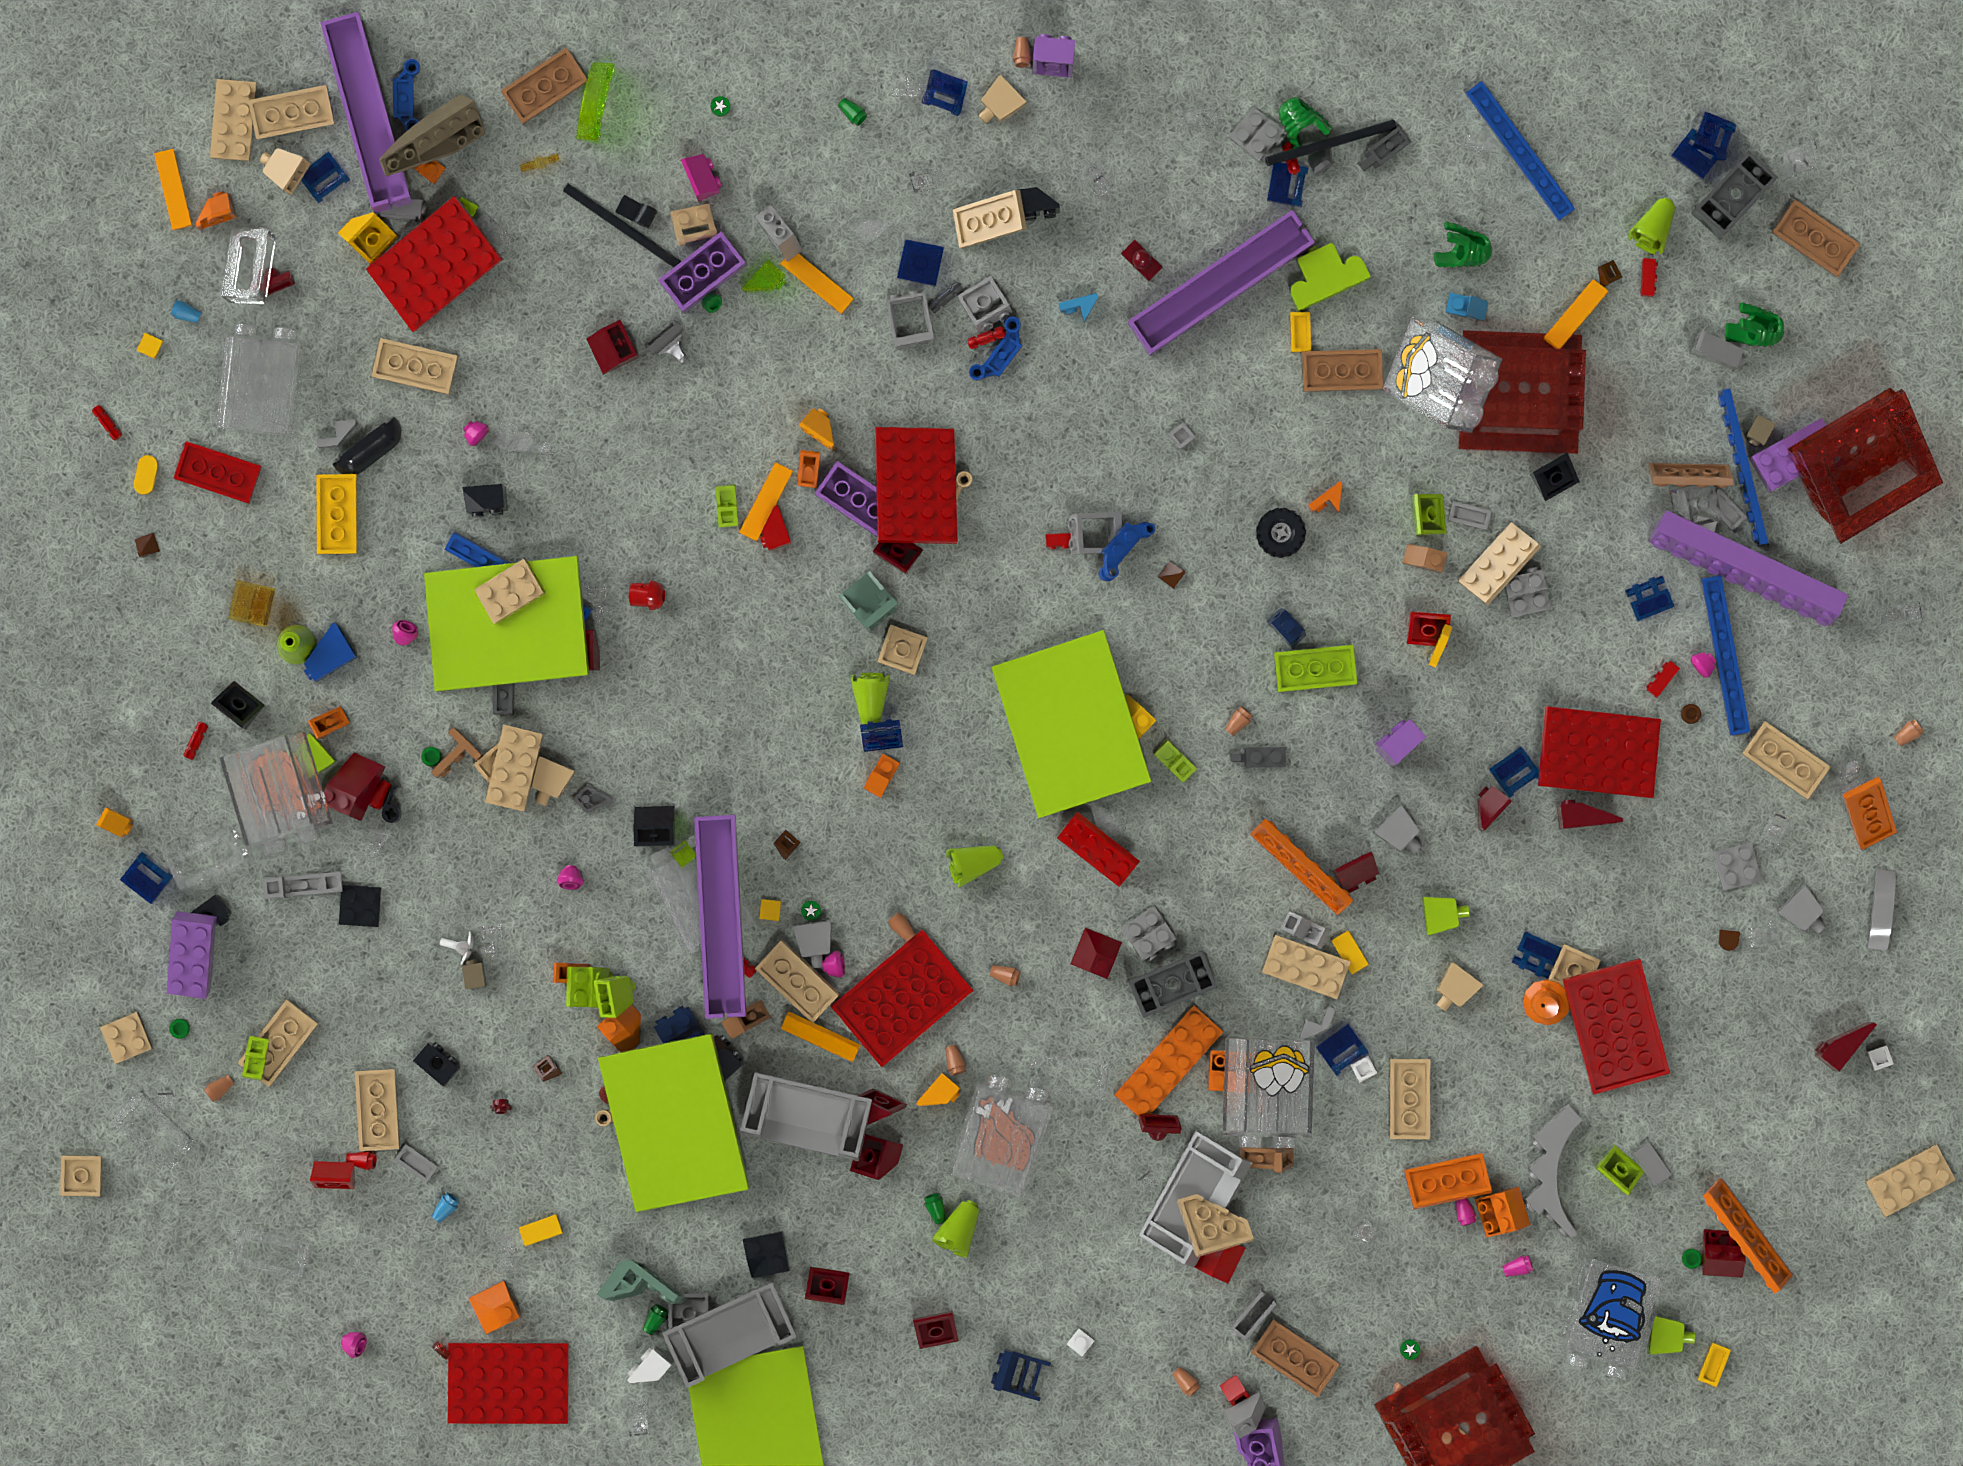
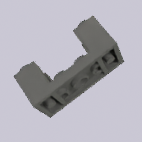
M1748 151L1691 214L1721 240L1776 181L1778 176ZM1734 188L1739 189L1742 193L1741 198H1733L1731 190Z
M1203 950L1128 980L1143 1018L1218 988ZM1171 978H1175L1179 982V986L1175 990H1170L1167 987V982Z

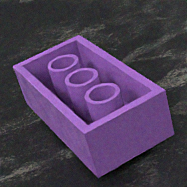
M1040 34L1039 37L1035 36L1033 74L1072 78L1075 40H1071V37L1060 36L1059 39L1051 38L1052 36L1048 34Z
M719 232L658 279V281L683 314H685L702 301L708 293L715 291L747 265L724 234Z
M1821 418L1749 459L1767 492L1770 493L1839 455L1841 451Z
M836 461L815 492V496L877 537L876 487Z
M1403 719L1391 729V735L1389 733L1376 743L1378 747L1375 750L1391 767L1398 764L1426 738L1424 733L1411 719L1408 721Z
M176 912L172 919L166 994L207 998L211 990L217 916Z

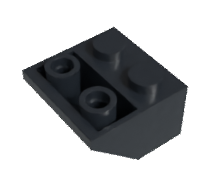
M1038 187L1018 189L1021 193L1025 221L1037 220L1036 217L1040 216V211L1042 210L1044 211L1045 219L1055 218L1056 214L1060 213L1059 203Z
M675 806L635 807L633 824L634 846H675Z

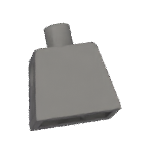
M1402 805L1373 832L1398 851H1401L1406 846L1415 854L1422 847L1414 838L1420 830Z
M1805 885L1801 886L1776 912L1801 931H1806L1811 927L1819 934L1826 927L1819 919L1824 910Z
M831 921L793 926L801 956L811 957L812 968L822 967V955L831 953Z

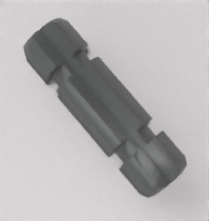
M955 282L951 285L950 289L948 288L940 294L936 301L933 300L929 303L928 307L933 313H936L940 310L941 306H945L951 301L955 294L958 295L963 290V287L958 282Z

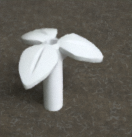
M469 931L468 941L456 942L441 938L440 945L455 949L459 954L464 955L460 963L463 965L472 954L470 949L474 945L473 934Z

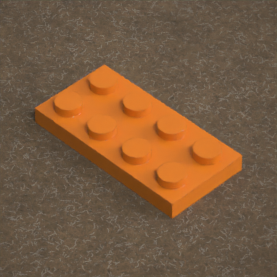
M1879 777L1842 794L1857 844L1861 850L1897 833L1883 783Z
M1483 1153L1404 1170L1413 1210L1492 1193Z

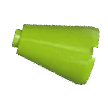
M1669 198L1658 199L1628 233V239L1631 241L1633 238V240L1638 242L1635 243V246L1650 254H1655L1656 251L1662 254L1666 247L1676 209L1674 202Z
M291 625L279 634L276 644L277 651L284 661L290 664H302L307 661L316 648V640L308 628L302 625Z
M861 673V677H856V674L850 675V681L860 722L865 724L867 728L877 727V724L881 723L890 675L887 674L883 677V673Z
M995 845L947 849L946 858L950 857L951 860L948 867L954 883H958V888L963 887L1000 865L1003 859L1001 849H997Z
M967 1200V1202L962 1201L933 1235L932 1241L945 1250L947 1248L953 1251L954 1255L967 1258L980 1212L977 1208L978 1204L971 1200Z

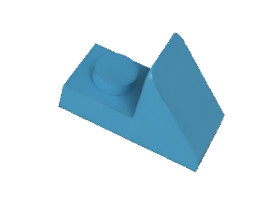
M1095 293L1059 303L1060 312H1065L1066 315L1076 313L1077 308H1080L1085 323L1098 300V294Z
M1450 293L1445 313L1484 321L1488 301L1472 295L1467 297Z

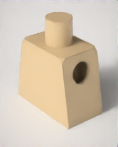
M999 75L981 99V103L986 108L978 117L985 124L993 117L1001 123L1025 107L1027 102Z
M278 148L275 149L272 155L265 152L260 158V162L265 165L263 173L291 196L311 165L303 157Z
M539 756L532 783V788L539 790L535 802L546 806L550 796L559 799L576 771Z
M1451 962L1436 990L1443 995L1436 1005L1445 1012L1452 1003L1461 1007L1483 984L1454 962Z

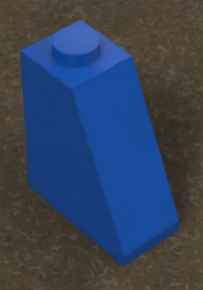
M333 623L304 663L307 668L304 672L309 680L313 679L315 682H318L358 658L337 623Z

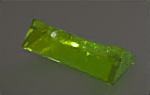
M592 63L582 99L576 139L599 144L609 87L616 70L615 64Z

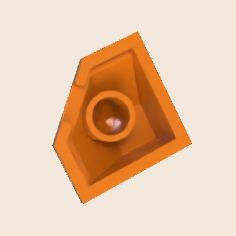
M223 191L217 192L212 195V198L207 200L196 222V227L199 230L237 218L228 193Z
M631 1005L618 1017L605 1018L597 1028L620 1052L629 1051L640 1043L641 1014Z

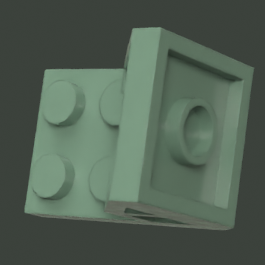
M870 571L839 595L868 632L900 608L896 600L890 596Z
M634 1260L621 1261L597 1293L602 1299L615 1301L642 1294L648 1287L654 1292L662 1293L661 1298L669 1304L675 1305L678 1303L683 1305L687 1299L644 1264Z

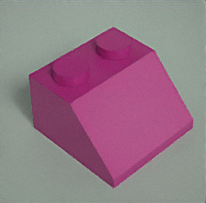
M704 154L681 159L698 202L720 193L719 187H722L718 176L714 177L711 172L714 166L710 157L706 159Z

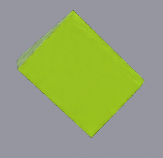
M1443 494L1413 495L1416 536L1447 534Z
M1616 1145L1609 1150L1595 1167L1598 1172L1625 1195L1631 1193L1644 1173L1641 1167Z

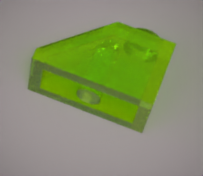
M767 260L741 289L744 293L774 292L776 289L779 291L786 284V275L770 260Z

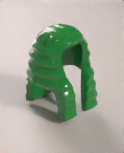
M1299 97L1287 99L1279 108V120L1285 126V132L1290 139V143L1294 145L1293 148L1303 146L1298 134L1303 128L1311 124L1318 127L1324 135L1329 134L1332 130V125L1328 123V120L1323 115H1320L1318 111H1314L1312 107H1309Z
M1448 221L1444 223V229L1449 230L1447 232V241L1456 245L1450 252L1434 253L1436 266L1444 268L1448 266L1452 268L1455 266L1459 268L1462 266L1480 267L1490 259L1492 246L1487 236L1480 234L1478 231L1468 230L1460 224Z
M1743 302L1740 303L1739 311L1750 316L1747 319L1741 318L1740 323H1726L1725 339L1727 342H1740L1749 346H1773L1780 342L1784 335V322L1782 318L1771 311L1762 309L1760 306L1757 307Z

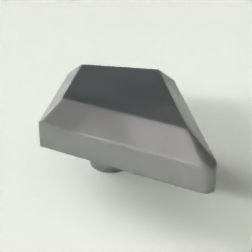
M1332 148L1316 152L1308 161L1316 176L1326 172L1333 165Z
M588 785L573 798L585 813L613 801L612 798Z

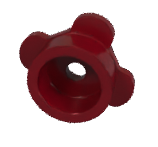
M507 1099L493 1100V1105L490 1106L496 1114H506L507 1110H512Z

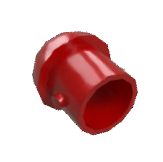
M653 580L650 583H631L629 589L630 606L648 607L651 611L662 607L665 601V590L661 583Z

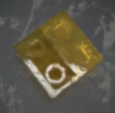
M236 580L228 619L267 628L276 589Z

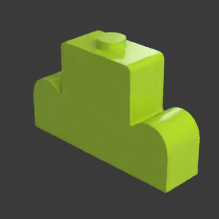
M1333 243L1321 248L1315 246L1307 250L1308 254L1299 257L1297 260V265L1305 282H1295L1290 289V297L1297 312H1300L1369 280L1371 276L1360 257H1349L1345 264H1343Z

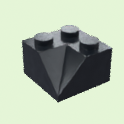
M503 484L463 487L466 512L472 514V517H483L484 513L488 512L492 516L504 515L503 511H508L507 492Z
M717 1034L714 1037L723 1078L726 1081L744 1065L742 1062L744 1057L738 1050L732 1051L729 1047L731 1043L724 1035L720 1037Z
M783 1231L743 1239L751 1278L791 1270Z

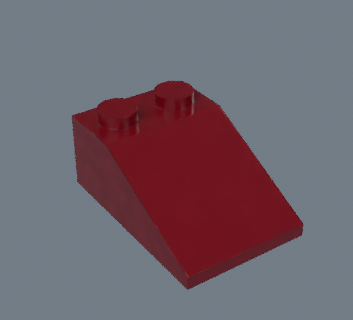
M353 753L328 782L319 802L349 817L362 821L386 766Z
M1575 799L1561 801V805L1557 806L1559 830L1623 822L1622 817L1581 802L1575 803Z
M1368 852L1332 870L1340 888L1347 890L1349 893L1359 889L1358 884L1364 881L1367 885L1377 880L1376 875L1379 874L1372 852Z
M1866 1022L1826 1042L1822 1041L1815 1049L1817 1052L1815 1057L1833 1071L1840 1072L1877 1024Z

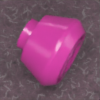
M470 421L463 429L465 431L464 437L470 446H477L489 432L488 425L479 421L474 423Z
M399 620L392 626V637L398 645H409L418 637V630L413 623Z
M1705 652L1692 655L1690 661L1697 672L1703 678H1709L1716 668L1714 657L1710 653L1706 654Z
M568 865L561 870L557 883L563 889L576 890L584 884L581 871L576 866Z
M834 951L827 955L825 960L822 961L823 971L827 972L830 976L841 978L845 974L843 954L839 951Z
M349 1332L341 1340L342 1349L350 1358L359 1357L367 1344L366 1336L362 1332Z

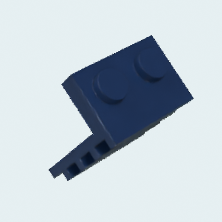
M1005 1349L1004 1353H999L996 1364L1000 1365L998 1373H993L991 1384H994L993 1389L1007 1391L1040 1401L1041 1397L1035 1396L1033 1393L1042 1364L1050 1367L1051 1362ZM1023 1358L1026 1359L1018 1390L1010 1388L1018 1359ZM1030 1361L1038 1363L1028 1394L1022 1392Z

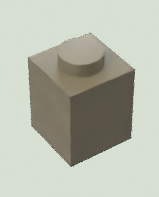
M1757 415L1745 435V438L1749 439L1747 443L1757 448L1759 445L1764 446L1776 424Z
M478 959L466 961L467 965L462 966L465 990L486 987L484 964L478 963Z

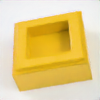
M144 333L137 351L156 359L164 341Z
M761 899L759 919L779 921L781 901Z

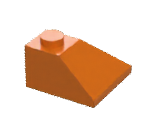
M505 1281L468 1298L485 1334L522 1317Z

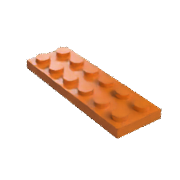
M1264 819L1250 833L1258 843L1337 916L1352 903L1353 899L1349 892L1341 889L1331 876L1326 875L1316 862L1311 861L1302 849L1292 844L1291 839L1279 832L1273 822Z
M1193 1005L1114 1095L1138 1117L1139 1114H1151L1220 1037L1223 1031Z
M1720 1178L1703 1195L1705 1202L1716 1213L1718 1220L1727 1228L1731 1238L1741 1247L1742 1253L1752 1262L1754 1269L1763 1277L1766 1286L1775 1294L1784 1287L1793 1274L1724 1180Z

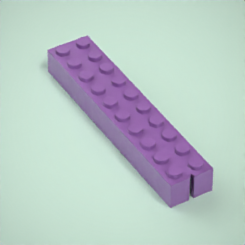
M359 12L320 22L372 210L374 213H379L392 209L391 205L393 204L395 207H400L413 203L405 172L402 171L387 177L384 175L379 158L396 140Z
M1291 210L1130 319L1128 326L1148 355L1152 356L1313 247L1315 242L1308 231L1304 228L1300 233L1299 229L1303 224L1294 211Z
M1667 510L1657 522L1649 540V543L1659 550H1667L1676 558H1684L1693 566H1701L1707 569L1710 574L1721 575L1726 581L1742 585L1749 592H1757L1764 599L1774 600L1780 603V606L1783 608L1793 609L1803 617L1815 619L1822 626H1830L1840 616L1848 594Z
M736 815L694 817L705 1019L724 1018L725 1013H727V1017L747 1016Z

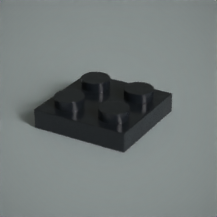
M343 885V892H341L339 925L379 927L382 887Z

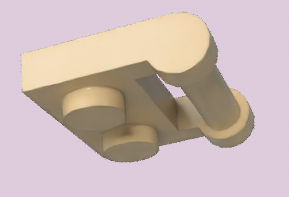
M709 204L670 212L678 246H683L685 243L712 239L717 235ZM706 225L708 227V230L687 235L682 233V230Z

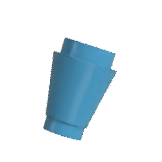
M176 300L170 315L175 316L174 319L198 323L201 312L182 300L181 302Z
M447 1192L446 1195H442L431 1215L432 1218L441 1223L458 1208L460 1201L451 1193Z

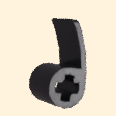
M626 195L622 197L616 209L617 214L647 229L651 226L658 212L651 206L644 203L641 204Z
M399 785L392 789L383 806L382 818L388 823H396L401 819V810L396 806L389 805L392 797L401 787ZM391 809H394L393 812L396 813V817H392V820H390L387 812H391Z

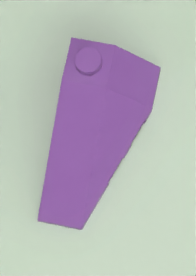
M1278 1418L1261 1419L1256 1430L1238 1439L1234 1432L1237 1449L1240 1455L1244 1456L1248 1463L1247 1466H1285Z

